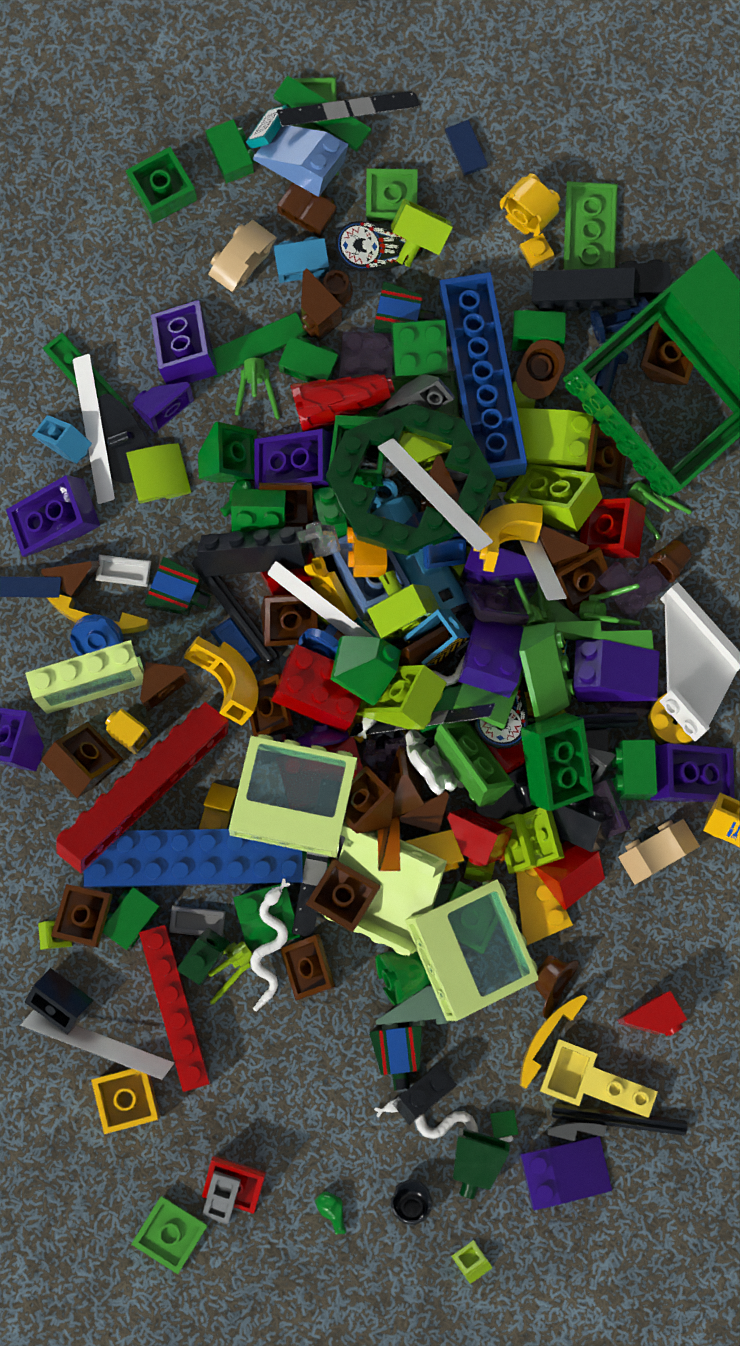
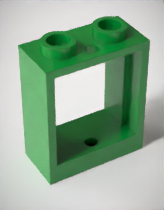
M336 415L329 467L345 431L379 417ZM380 450L378 453L377 469H359L354 484L368 488L384 486L387 457Z

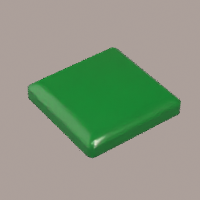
M514 1110L490 1114L494 1138L518 1135Z

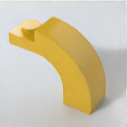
M527 503L506 504L491 510L483 517L479 527L493 540V543L479 550V559H483V571L494 572L499 554V544L509 540L537 543L542 526L543 506Z
M198 636L187 649L184 658L209 671L218 679L224 692V700L219 714L242 726L254 713L258 701V685L253 670L244 657L226 642L217 647Z

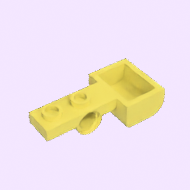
M558 1039L540 1092L576 1106L580 1105L583 1094H587L649 1118L658 1091L594 1068L593 1065L597 1057L596 1053Z

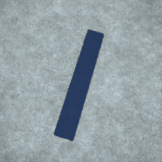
M0 577V597L58 598L60 595L61 578Z

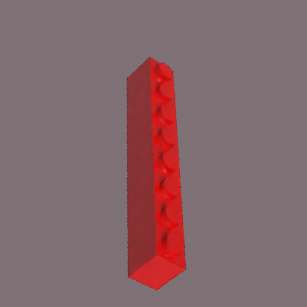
M206 702L199 708H193L181 725L176 724L166 739L162 742L158 741L144 759L140 758L137 760L132 770L126 776H120L107 794L102 793L89 811L85 810L77 817L74 825L60 832L56 839L57 854L78 872L82 873L228 734L229 720Z

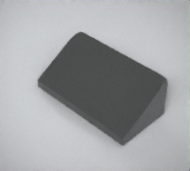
M588 748L594 789L603 778L616 755L611 752Z

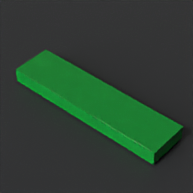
M290 76L285 78L273 95L275 100L283 105H287L288 108L329 103V101ZM352 116L311 122L323 131L347 143L348 147L358 152L371 134V128Z
M297 312L213 349L218 373L213 378L215 379L243 366L244 361L247 359L261 358L286 347L290 336L296 339L297 337L306 338L307 333L302 328L303 325Z
M61 332L44 346L43 350L78 389L73 359L83 355L65 334ZM92 366L98 401L103 394H110L129 409L128 405Z

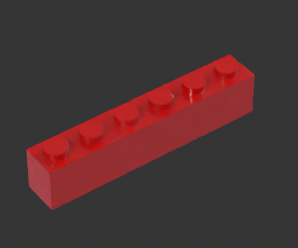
M166 925L139 932L182 1090L187 1092L212 1084L181 972L177 970L179 965L169 929Z

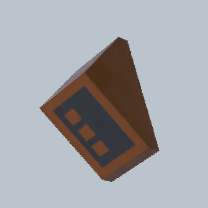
M88 561L41 569V572L45 577H60V589L70 596H79L99 568L100 563L99 561Z

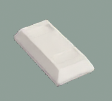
M99 555L98 561L100 566L97 569L96 581L148 587L151 561Z

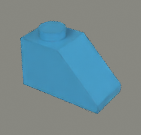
M49 415L44 418L32 434L33 437L57 454L76 464L86 456L89 447L92 445L73 425Z

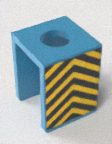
M437 609L404 637L405 641H417L441 621L453 636L421 662L422 665H436L470 637L451 609Z

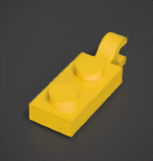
M321 556L313 558V563L304 566L306 574L314 577L310 580L313 588L319 595L354 621L358 615L335 571L328 572L325 561Z

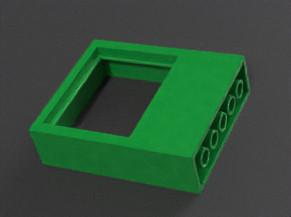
M714 249L696 261L563 378L566 389L580 399L583 403V409L590 416H594L597 419L603 433L614 439L620 453L631 459L637 473L645 476L651 483L650 487L653 492L663 498L684 488L740 437V280ZM656 321L733 412L731 416L670 470L663 465L591 380L593 376Z

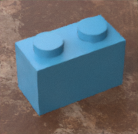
M309 237L302 242L295 243L293 241H283L274 246L279 283L303 280V271L305 269H308L316 278L323 277L329 272L325 238Z

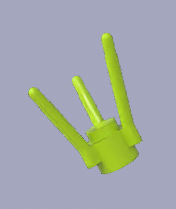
M243 941L237 945L235 942L230 944L223 953V955L227 954L226 957L228 959L208 973L212 977L231 964L235 969L240 966L210 1000L211 1005H214L240 975L251 967L249 962L252 953Z

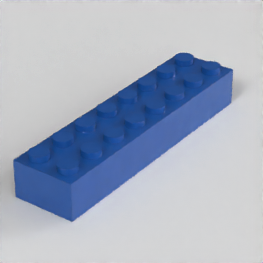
M491 272L440 280V299L462 419H464L496 479L525 475L527 460Z
M229 829L126 830L84 870V888L282 884L283 878L286 880L285 883L300 884L303 882L302 851L230 836Z

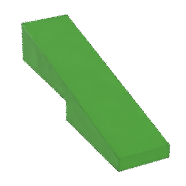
M600 621L556 622L558 632L562 631L565 639L575 641L603 639L654 650L652 630L601 631Z

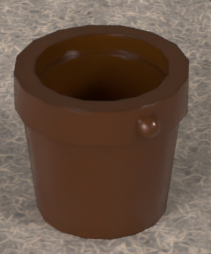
M341 270L328 272L321 284L342 305V308H345L353 295L352 283Z
M673 539L660 551L654 553L648 561L651 569L660 578L673 583L680 576V572L691 559L692 554L686 545L679 540Z

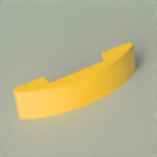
M59 595L58 598H47L54 608L75 623L86 615H92L73 609L75 602L71 597ZM123 612L120 621H114L120 627L122 634L145 631L150 626L148 619Z
M585 995L576 997L563 1004L537 1030L523 1059L520 1074L521 1087L526 1089L541 1068V1065L535 1062L533 1058L560 1018L564 1016L569 1021H572L587 1000Z

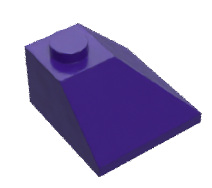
M188 382L152 387L148 391L140 392L135 397L133 407L135 412L156 433L194 401L191 386Z
M0 708V763L36 772L42 759L44 744L32 714L28 711Z

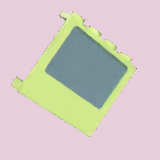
M130 640L32 670L25 674L33 699L46 714L142 685L144 668L140 656L136 657Z
M259 734L258 737L251 736L229 826L230 836L337 858L345 812L354 772L357 768V758L346 751H337L336 754L327 752L326 748L317 745L307 748L300 746V743L293 740H284L283 743L273 741L274 738L268 735Z
M498 879L486 880L482 882V886L424 914L413 915L404 919L446 1021H458L538 981L537 965L529 956L526 948L527 941L524 935L519 932L516 924V915L509 907L505 898V888L499 883Z

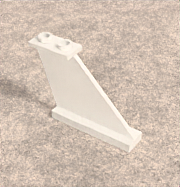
M677 582L660 599L665 604L667 694L660 700V703L681 725L684 732L694 741H697L710 729L709 725L736 672L740 670V651Z

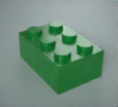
M562 713L520 728L532 805L552 811L594 795L583 718Z

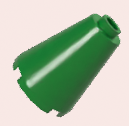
M389 951L382 952L375 957L379 979L383 978L386 987H383V990L393 1005L405 1002L431 984L418 951L410 956Z

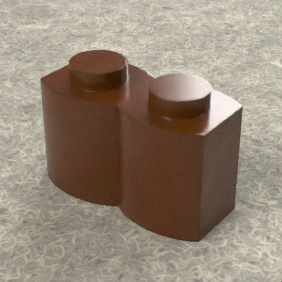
M292 182L278 203L277 212L321 238L337 214V207L330 197L326 195L318 197Z

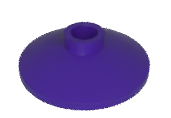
M320 722L313 724V730L299 736L296 742L300 743L302 747H311L312 745L328 746L347 740L349 732L345 731L344 733Z

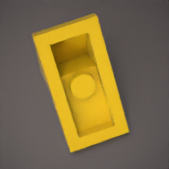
M212 782L204 802L205 809L199 829L228 828L238 789Z

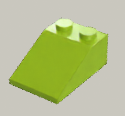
M517 408L527 463L582 471L585 468L594 416L572 410Z
M528 464L526 474L520 475L503 499L509 504L527 503L543 506L542 521L557 529L578 532L602 499V494L594 473Z
M425 665L398 666L396 674L378 702L372 706L361 699L356 715L405 729H424L431 720V714L437 702L442 698L447 682Z

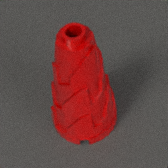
M372 374L355 378L349 376L329 381L323 379L290 385L302 432L323 429L334 425L336 415H357L362 410L385 402V400L391 398L390 394L395 392L391 377L386 378L385 374Z

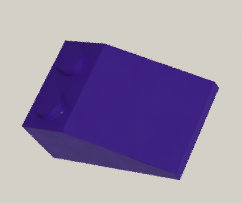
M199 300L151 315L158 369L166 385L182 382L192 383L218 375L212 344Z
M324 429L254 439L255 489H259V483L312 482L313 490L330 487L326 480V473L329 469L333 433Z
M69 475L63 476L6 509L22 557L79 538L101 526L84 479Z
M472 546L462 577L463 580H466L468 586L476 589H481V586L491 588L516 585L515 578H519L521 584L536 583L538 581L526 556L500 547L494 572L483 571V559H479V551H473L474 547Z
M477 612L458 682L510 698L518 684L522 669L519 650L524 627Z
M603 639L576 640L573 688L578 702L658 701L660 651Z
M671 743L655 746L657 794L650 798L651 801L715 802L719 793L735 799L733 749Z
M600 1136L520 1153L531 1208L533 1210L612 1191Z

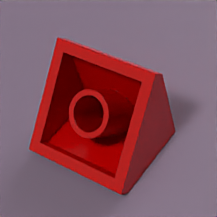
M568 841L561 844L565 858L533 868L564 910L605 879L599 851L590 852Z
M214 1155L211 1159L202 1197L207 1198L214 1171L241 1179L234 1208L254 1214L267 1172Z

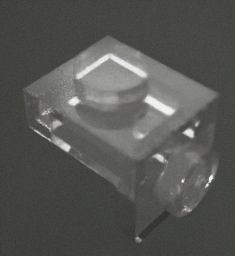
M321 521L313 522L306 525V530L297 532L300 543H312L315 557H325L341 550L334 525H322Z

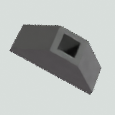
M423 374L403 385L378 411L377 415L382 417L412 404L436 410L454 400L455 396L439 377Z

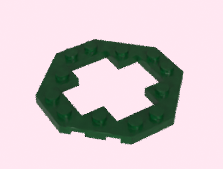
M415 404L345 431L326 473V480L334 491L345 517L348 518L357 540L407 556L419 552L420 548L430 544L434 546L451 539L454 534L459 532L437 509L428 506L418 528L370 514L369 512L377 496L376 490L354 484L370 445L378 447L390 439H395L399 444L404 431L452 445L445 461V468L468 474L457 504L478 526L496 484V477L464 419Z

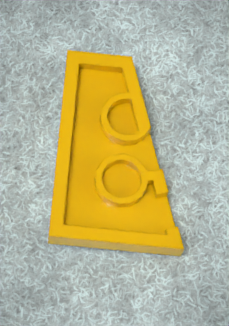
M533 868L516 873L521 928L527 945L573 925L567 911L562 908Z

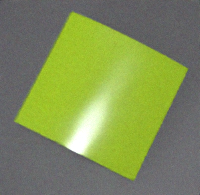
M179 443L153 446L126 453L140 504L164 497L170 499L192 493Z
M537 808L525 814H515L498 821V823L513 829L504 852L509 874L522 872L565 858L552 811Z

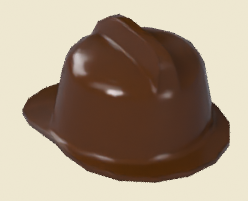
M538 340L530 345L523 356L516 374L517 387L522 394L535 400L543 399L551 394L565 365V356L561 347L550 340Z
M550 955L537 971L538 981L535 982L537 991L546 1000L543 1009L544 1018H548L555 1010L566 985L577 970V960L567 963Z

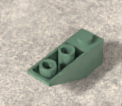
M427 986L377 1019L376 1025H382V1030L398 1029V1023L409 1022V1027L426 1026L425 1020L436 1019V1025L453 1022L446 1021L433 987Z

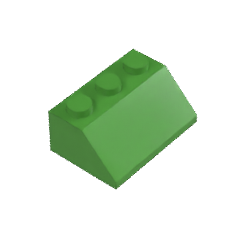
M556 622L526 626L523 629L519 653L536 722L545 720L570 706L571 695H575L573 679H568L567 671L570 670L569 659L567 655L563 656L562 648L564 647L562 631L558 632Z
M469 721L441 724L437 728L433 743L438 748L440 757L448 762L453 769L455 778L466 787L470 799L475 804H478L479 807L493 805L514 786L512 780L485 743L479 738Z

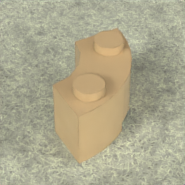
M254 220L245 226L243 224L239 225L233 234V238L224 250L217 252L212 258L211 265L213 266L208 275L231 292H234L244 286L256 267L266 259L277 237Z
M684 819L675 824L672 820H669L658 827L659 833L641 843L637 839L625 846L627 852L618 858L634 885L700 847Z

